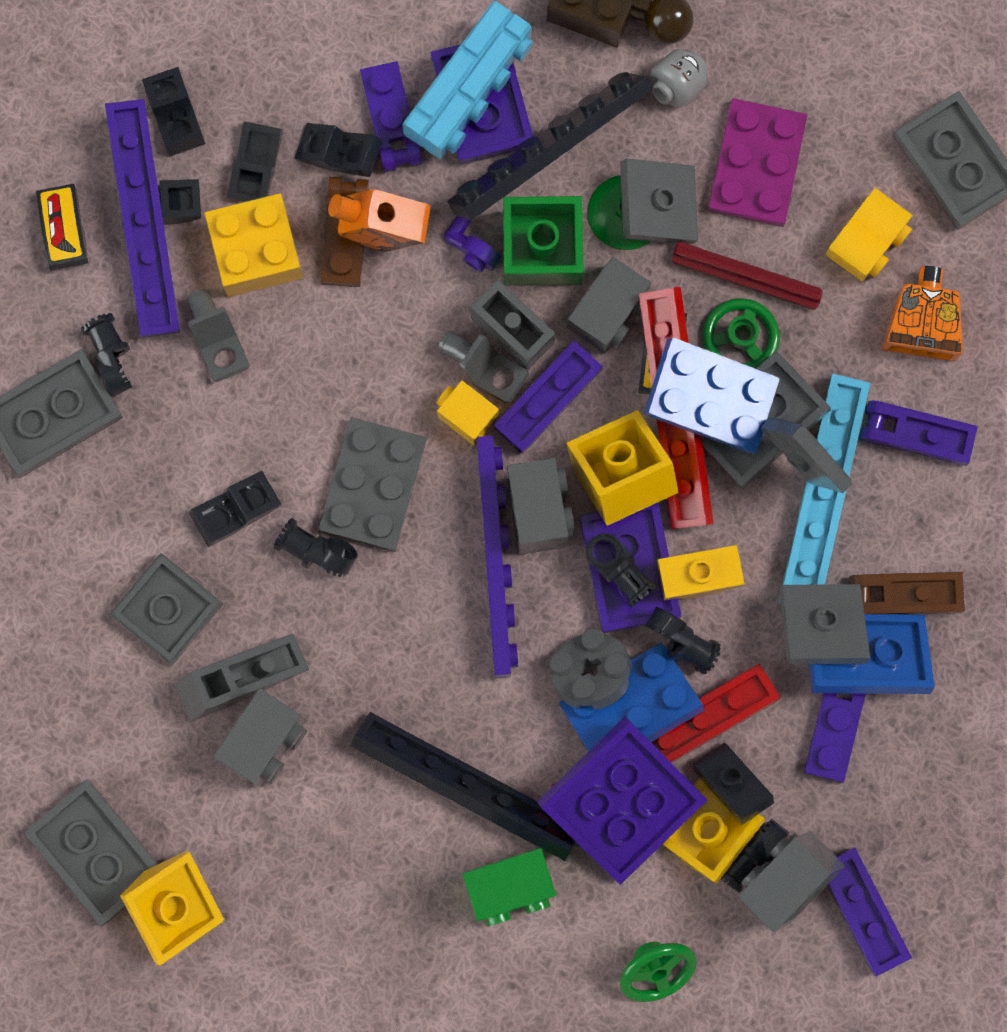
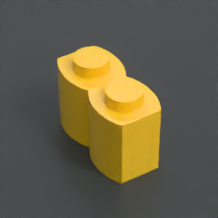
M874 188L830 245L825 255L861 282L869 274L876 278L889 261L884 256L885 252L892 244L899 248L912 231V228L907 224L913 215L881 191Z

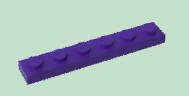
M145 100L105 103L140 338L179 333V320Z
M493 436L477 437L494 673L495 678L511 677V668L518 667L517 643L509 644L508 628L515 627L514 603L506 604L505 588H512L511 564H503L502 549L509 548L508 525H500L499 510L506 509L505 486H497L496 471L503 470L502 447H494Z

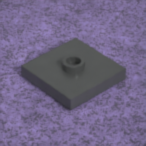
M629 158L621 161L623 238L670 243L683 242L686 244L698 242L695 166Z
M769 418L760 427L787 457L788 462L810 484L844 493L853 484L851 482L852 479L804 425Z
M160 553L111 611L110 615L173 666L222 607L223 603L165 555Z
M860 584L781 585L779 596L788 665L868 663L870 651Z

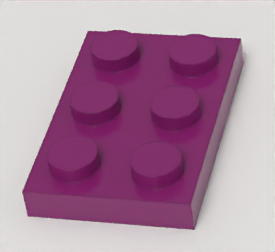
M732 98L708 211L784 227L808 114Z

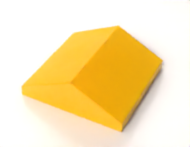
M699 778L694 786L708 801L662 845L695 871L717 884L766 819L758 814L741 825Z
M189 851L180 853L145 870L120 895L154 962L158 966L164 964L225 921Z

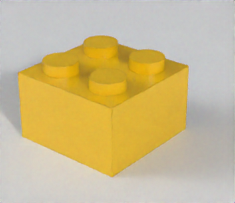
M281 193L205 212L223 288L227 297L303 279Z
M638 410L566 443L573 472L606 526L679 493L673 463Z

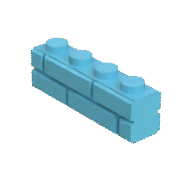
M493 1L404 121L403 132L405 136L419 146L424 147L425 150L438 159H443L448 151L454 154L466 137V134L462 131L470 120L477 123L485 113L489 105L485 100L492 90L500 92L509 80L511 72L508 69L514 60L517 59L521 62L533 46V41L530 40L532 26L516 14H512L509 9L497 1Z

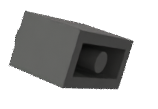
M612 256L568 318L567 328L603 353H606L611 345L618 348L630 331V328L625 325L633 313L638 317L641 316L639 294L649 292L651 282Z
M499 280L470 307L471 319L527 371L554 344L555 332Z

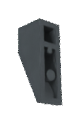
M292 633L194 670L176 683L174 687L189 721L192 722L255 695L259 688L266 690L309 670V667Z

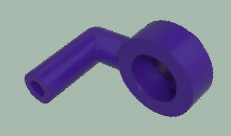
M457 215L444 233L445 241L461 250L465 254L463 261L476 271L482 273L485 268L493 271L502 258L501 255L477 237L464 235V231L472 220Z

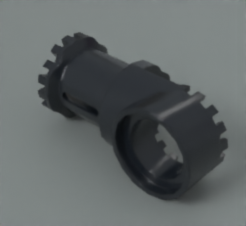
M107 313L106 315L102 314V316L98 315V320L92 318V322L87 321L81 327L83 335L90 337L97 351L96 360L99 364L97 368L111 395L115 397L132 388L130 380L127 381V377L122 378L125 373L124 371L120 373L122 365L119 364L120 361L118 357L128 352L130 347L127 342H122L113 325L115 321L114 315Z
M293 518L288 520V523L281 530L284 534L279 533L274 543V549L277 551L281 549L287 551L301 560L302 566L306 569L314 562L321 569L327 570V573L333 571V576L339 573L338 577L348 575L358 556L355 548L348 542L339 538L326 539L321 535L315 537L297 526V520Z
M601 533L593 537L588 543L585 553L589 565L598 570L608 582L616 584L629 599L627 604L630 608L635 606L644 596L658 586L655 581H649L634 564L636 560L634 556L614 535ZM600 541L612 544L615 548V558L609 563L598 562L593 556L594 545Z
M657 606L655 607L645 626L653 631L656 630L658 634L663 632L662 636H666L670 640L668 656L674 660L682 658L695 665V670L701 674H706L707 670H711V667L714 668L713 661L717 662L718 659L715 657L720 656L721 645L719 642L712 639L709 641L702 639L694 634L693 629L687 626L686 622Z
M773 819L767 822L769 828L767 826L763 827L764 833L762 831L759 832V837L756 836V841L752 842L750 848L747 845L744 847L721 878V880L724 877L726 878L723 881L725 883L730 881L727 885L738 893L743 890L742 881L750 874L756 865L761 866L765 860L769 861L772 858L770 852L790 833Z

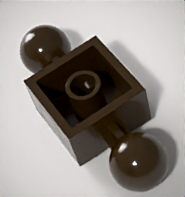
M550 0L547 5L546 21L618 48L630 17L644 22L648 34L657 42L675 44L682 41L690 33L694 16L686 0Z

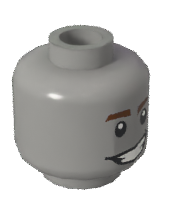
M675 49L651 70L650 81L654 97L660 103L673 107H684L706 87L707 66L704 60L691 50Z

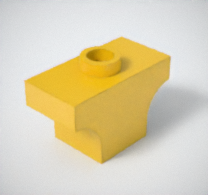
M737 545L657 560L664 600H686L714 595L745 585Z

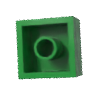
M582 196L503 197L505 286L582 285L584 274Z
M542 848L462 873L477 922L485 919L488 927L510 920L509 911L525 907L527 914L551 906L549 898L557 896Z

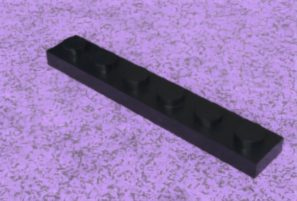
M628 72L612 77L608 81V86L603 90L590 94L580 100L578 108L568 115H562L552 120L548 125L549 128L540 135L530 137L521 142L518 146L519 150L508 158H502L493 162L488 167V172L483 176L461 185L457 189V194L447 201L453 214L468 220L476 218L651 92L652 88L647 77Z
M372 712L368 714L352 740L350 746L542 848L561 860L565 861L575 840L539 806L536 800Z

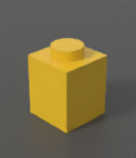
M462 380L456 388L451 385L448 386L436 402L440 406L437 410L438 418L473 446L477 444V437H483L499 417V409Z

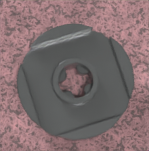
M589 629L583 635L572 638L549 661L551 679L558 695L566 704L574 708L580 709L579 705H592L593 709L607 707L620 699L630 684L628 678L632 671V663L627 650L619 640L610 635H605L600 629ZM598 665L599 673L593 677L589 673L582 676L588 666Z

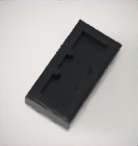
M723 743L693 763L694 772L741 825L774 804V797L726 743Z

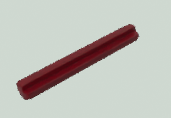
M678 242L672 256V262L676 265L811 310L818 308L823 295V290L819 287L683 242Z

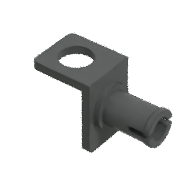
M200 289L191 293L187 298V303L191 307L195 319L190 320L188 325L200 348L213 381L219 382L249 369V362L225 308L216 309L209 290ZM224 350H231L236 354L235 362L225 368L217 366L215 364L217 354Z
M448 331L439 343L438 351L442 355H446L459 362L460 368L473 385L507 404L511 403L529 376L527 369L498 354L487 337L482 334L472 344L454 332ZM504 369L512 371L514 380L509 387L499 389L493 385L494 375L498 371Z

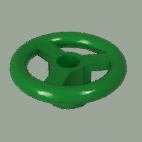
M737 298L719 304L709 313L703 325L702 342L705 350L720 356L722 355L716 346L732 344L736 348L743 349L752 361L741 364L757 369L775 351H778L780 331L776 319L765 306L750 299ZM745 310L743 315L735 317L730 322L726 332L714 334L715 326L721 317L731 311ZM756 315L762 319L768 331V343L764 352L755 344L759 336V326L754 320ZM735 331H746L748 334V339H738L735 335Z
M646 943L635 951L633 959L622 971L620 989L628 999L636 1002H652L663 999L677 992L691 979L696 969V956L689 947L679 943ZM684 959L682 970L668 983L667 978L671 973V969ZM648 980L650 983H655L657 988L639 990L632 986V982Z

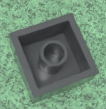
M555 458L507 465V484L519 555L566 548L568 537H573L574 521L571 507H563L562 498H567L566 492L568 491L565 468H557Z
M259 688L213 757L259 787H262L265 781L272 784L285 765L280 759L288 747L295 750L305 737L308 730L303 725L307 720Z
M811 831L800 836L796 833L790 837L786 836L770 852L774 860L771 863L766 862L762 867L757 866L742 881L746 889L738 897L773 933L790 924L845 867Z

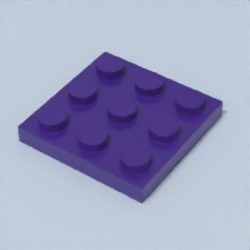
M625 716L556 782L537 803L621 885L708 800Z

